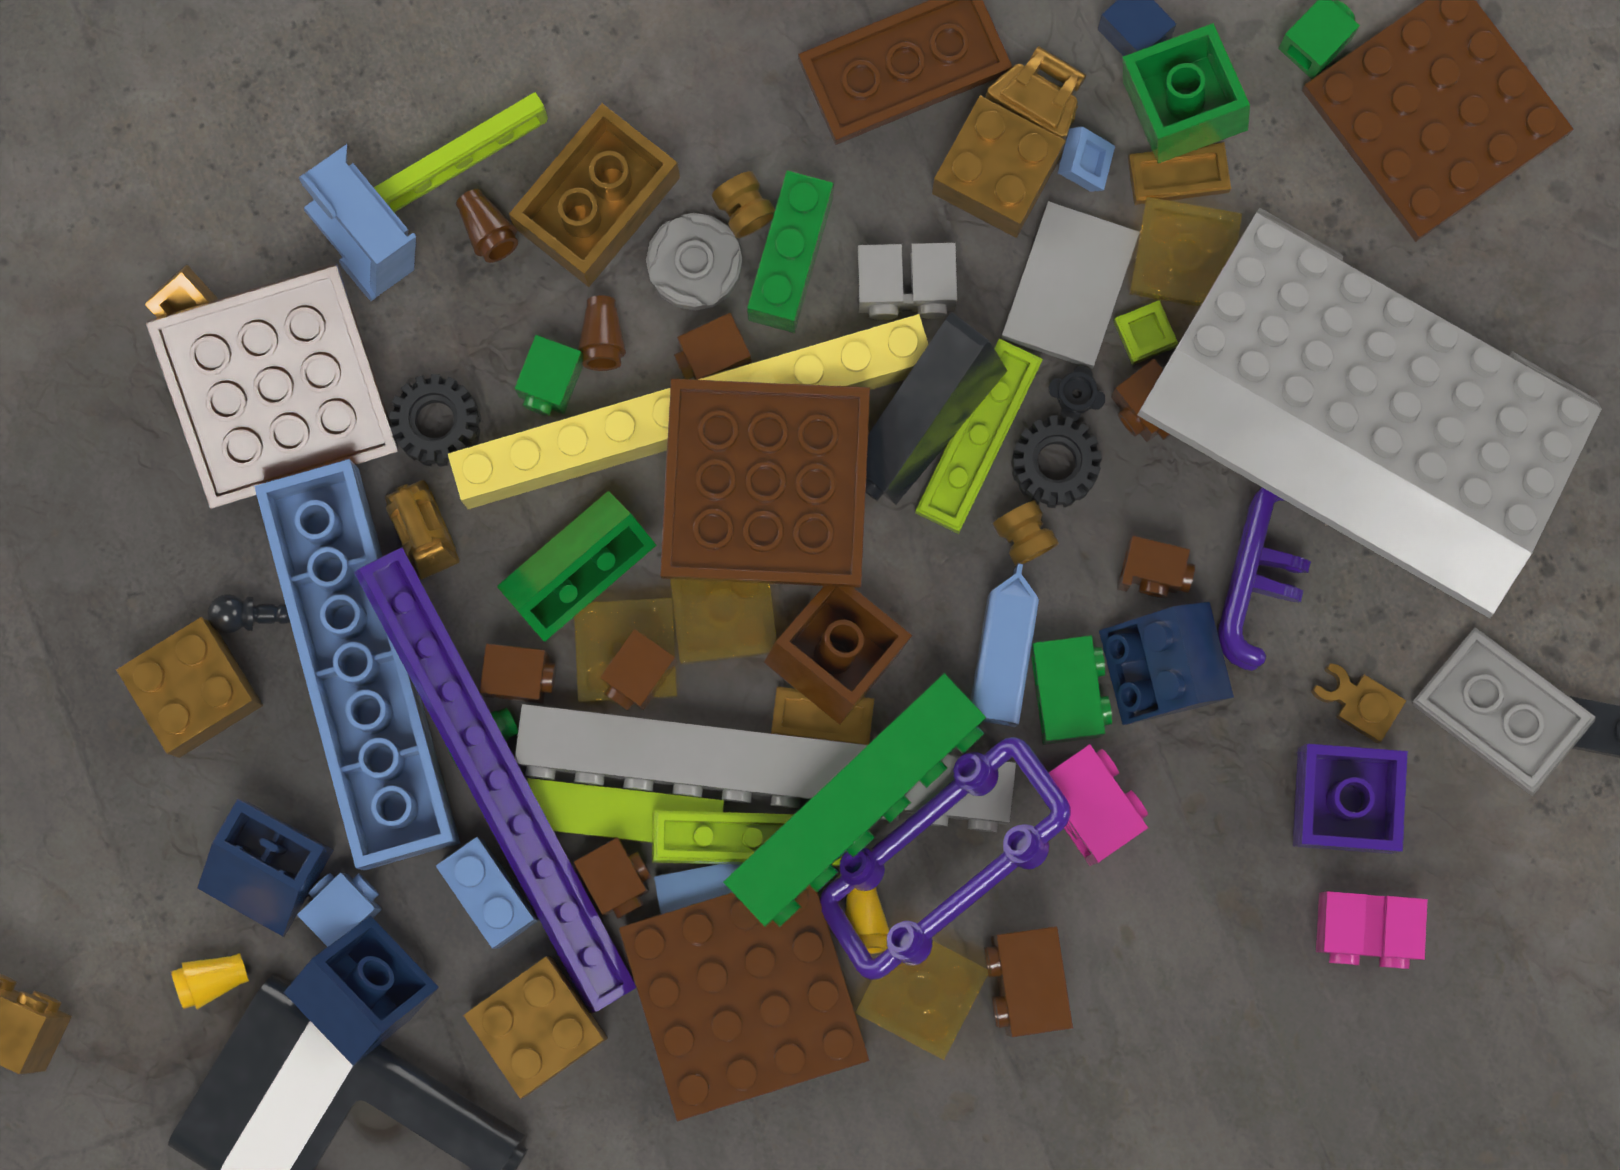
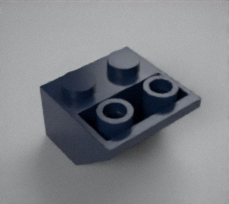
M1210 602L1173 606L1099 630L1122 725L1188 711L1234 698Z
M237 799L212 842L197 889L285 937L334 849L252 803Z

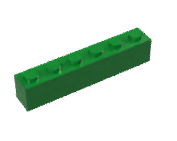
M944 673L725 879L723 883L764 927H767L774 921L780 928L801 908V905L795 900L809 886L817 893L838 873L832 866L835 861L846 851L854 858L875 838L869 831L872 826L882 817L891 823L912 803L905 796L919 782L927 789L948 769L942 762L945 757L955 748L964 754L985 734L978 726L984 722L986 716Z

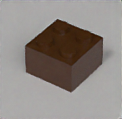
M823 586L777 639L764 663L841 725L898 657L912 635L855 588Z
M1057 926L991 936L992 946L984 947L988 977H997L1000 996L991 998L996 1027H1005L1006 1035L1010 1037L1072 1029V1017Z

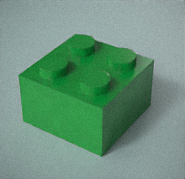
M1214 23L1122 57L1123 84L1158 164L1248 131L1250 104Z

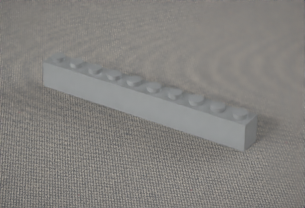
M522 704L515 760L519 767H526L525 776L555 780L556 771L575 773L574 782L603 786L605 777L624 779L623 788L653 791L654 783L673 785L672 794L702 797L703 789L722 791V800L751 803L752 795L772 797L771 806L800 809L801 800L809 801L868 745ZM948 755L942 762L948 769L927 789L919 782L905 796L912 803L903 813L914 814L954 780V765L961 756ZM1006 762L998 769L999 777L997 784L988 794L984 796L967 794L931 825L948 827L949 818L968 820V829L983 832H997L998 824L1007 825L1010 822L1016 763ZM899 815L893 821H899Z

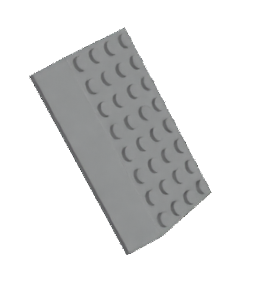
M1259 208L1137 415L1490 618L1533 553L1602 410L1598 400L1513 351L1509 356L1342 262L1343 255Z

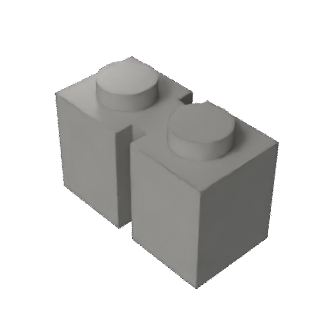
M955 243L911 245V294H903L902 244L858 245L859 313H869V318L875 320H890L897 318L898 312L903 310L918 312L920 318L925 319L942 318L947 316V311H955L957 304Z

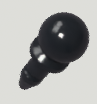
M224 594L215 598L208 608L210 624L222 633H233L242 627L247 631H253L254 622L258 624L290 623L286 604H280L279 606L259 604L254 606L253 597H247L242 601L235 595Z

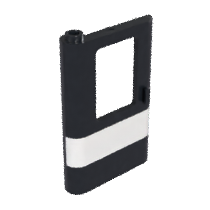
M274 976L268 978L253 998L168 1141V1146L206 1170H315L357 1101H365L467 1165L471 1170H516L528 1151L526 1147L521 1145L525 1137L524 1134L381 1044L353 1066L284 994V991L289 986Z

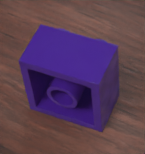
M1305 744L1299 747L1297 755L1293 847L1385 854L1403 852L1408 751Z

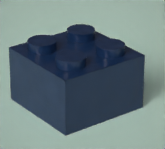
M370 915L313 957L284 991V994L354 1066L410 1021L439 987Z

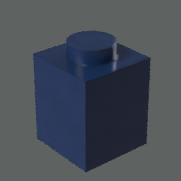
M1117 0L1101 15L1097 30L1124 57L1171 39L1176 23L1154 0Z

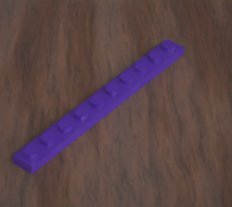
M401 547L356 570L354 574L588 1012L595 1013L637 988L403 548Z

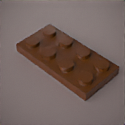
M928 0L798 54L799 63L835 145L995 80L1012 68V64L983 0Z

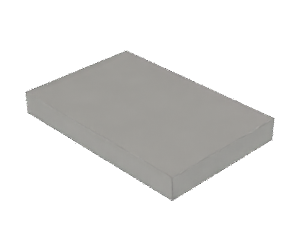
M1048 201L1001 339L1080 366H1086L1093 370L1140 232Z
M1477 628L1470 632L1413 701L1415 708L1531 796L1535 794L1596 718Z

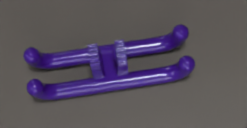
M1263 487L1254 495L1249 505L1218 628V637L1223 655L1232 664L1248 671L1256 670L1266 660V654L1263 649L1248 644L1243 636V626L1252 592L1298 603L1301 602L1303 590L1298 589L1294 585L1282 584L1257 575L1258 566L1265 565L1282 568L1293 573H1308L1311 561L1308 559L1263 547L1274 504L1280 500L1285 501Z

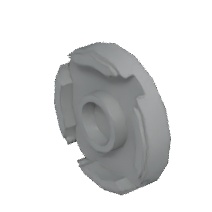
M690 213L681 215L682 217L675 218L671 222L669 220L659 227L649 242L646 263L651 284L661 298L677 308L696 311L716 306L730 296L740 280L743 260L735 235L726 224L709 215Z

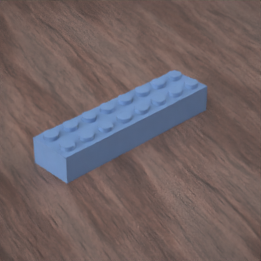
M348 459L254 486L355 868L369 870L459 844L457 829L421 697L354 574L359 568L383 557L359 468Z

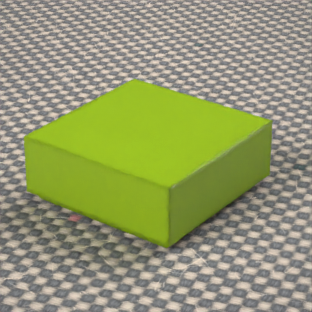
M1160 300L1116 317L1113 321L1132 365L1178 346V341Z

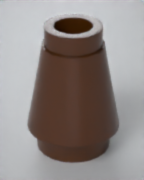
M480 189L467 191L458 198L456 206L460 211L473 250L477 256H483L486 262L493 263L506 258L517 248L518 240L515 236L517 229L483 195Z
M597 295L587 299V308L578 350L583 355L582 365L587 369L594 371L617 369L621 366V358L626 354L616 300L613 297Z

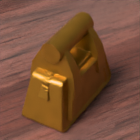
M1038 46L1025 66L1016 64L1000 76L988 88L985 98L1066 140L1071 122L1074 123L1078 108L1077 98L1073 96V93L1079 90L1087 75ZM1039 70L1045 72L1046 74L1060 81L1064 85L1061 88L1058 87L1057 85L1048 81L1044 77L1040 76L1038 74Z
M424 480L409 486L408 484L396 488L395 492L385 496L388 515L402 542L403 550L420 580L460 562L455 545L432 492Z

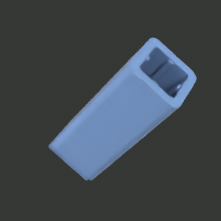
M1017 564L1013 571V576L993 589L987 597L970 700L986 716L984 722L1016 727L1020 721L1039 604L1037 595L1021 574L1023 564Z

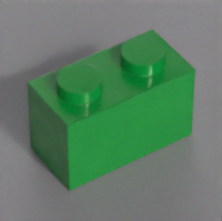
M1092 636L1033 643L1030 655L1043 745L1095 739L1106 734L1105 726L1112 725V712L1109 696H1100L1098 677L1105 676V661L1102 647H1093Z

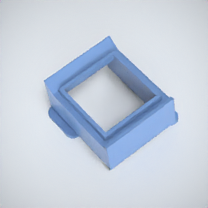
M347 144L305 174L299 176L301 184L314 199L304 207V211L342 256L339 260L342 268L370 301L414 271L415 234L412 233L408 236L407 227L354 163L349 166L347 165Z

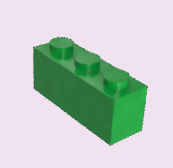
M786 171L747 306L748 321L795 333L832 205L833 182Z
M607 491L497 585V588L545 642L657 545L634 516Z

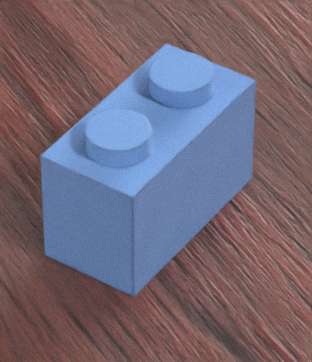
M476 837L436 865L492 949H500L539 921L483 839Z

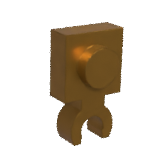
M1328 664L1324 671L1335 677L1337 687L1334 691L1329 692L1323 689V687L1316 685L1311 690L1313 696L1326 703L1337 701L1343 705L1336 716L1337 719L1377 744L1382 742L1406 700L1365 674L1354 685L1350 682L1347 672L1341 666Z

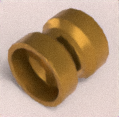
M752 171L734 176L712 193V198L719 210L726 211L730 218L728 224L736 238H742L758 231L772 221L775 212L770 200L763 199L760 195V183Z
M1036 500L1013 509L993 522L1000 537L1006 538L1008 543L1014 542V545L1010 548L1009 555L1015 566L1017 564H1025L1059 544L1052 530L1040 529L1043 525L1041 521L1043 513Z

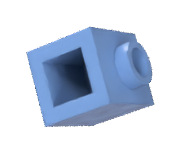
M340 872L336 877L331 873L323 877L309 892L313 900L297 915L328 947L370 915L374 918L382 908L374 901L379 893L362 875L358 873L352 878L349 874Z

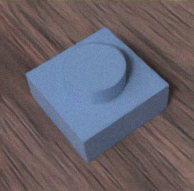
M1084 127L1069 128L1058 174L1090 192L1103 191L1115 145Z

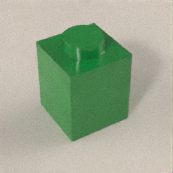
M1317 0L1284 35L1278 49L1306 75L1314 79L1352 41L1360 25L1355 21L1354 13L1343 2L1339 0Z
M535 335L514 388L518 397L524 400L522 406L544 416H550L552 410L565 414L583 368L582 352Z

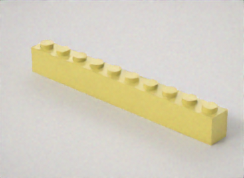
M917 314L698 380L870 387V390L905 380L929 344L920 315ZM670 388L448 453L461 501L467 509H472L667 451Z

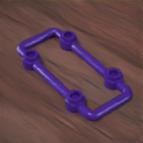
M1015 737L1005 738L984 755L978 752H971L959 757L954 765V780L872 849L864 848L854 858L846 852L840 861L841 874L821 894L820 903L823 916L856 970L863 977L874 980L888 975L902 962L907 965L922 963L932 950V937L1018 866L1022 869H1034L1045 861L1049 852V841L1068 824L1071 816L1069 802L1033 750L1022 739ZM1013 757L1050 809V814L1034 827L1022 824L1011 828L1004 837V852L919 923L902 921L895 924L887 935L888 948L873 959L840 907L839 901L855 888L860 891L874 889L883 879L885 872L884 864L967 794L984 796L992 791L998 781V769Z

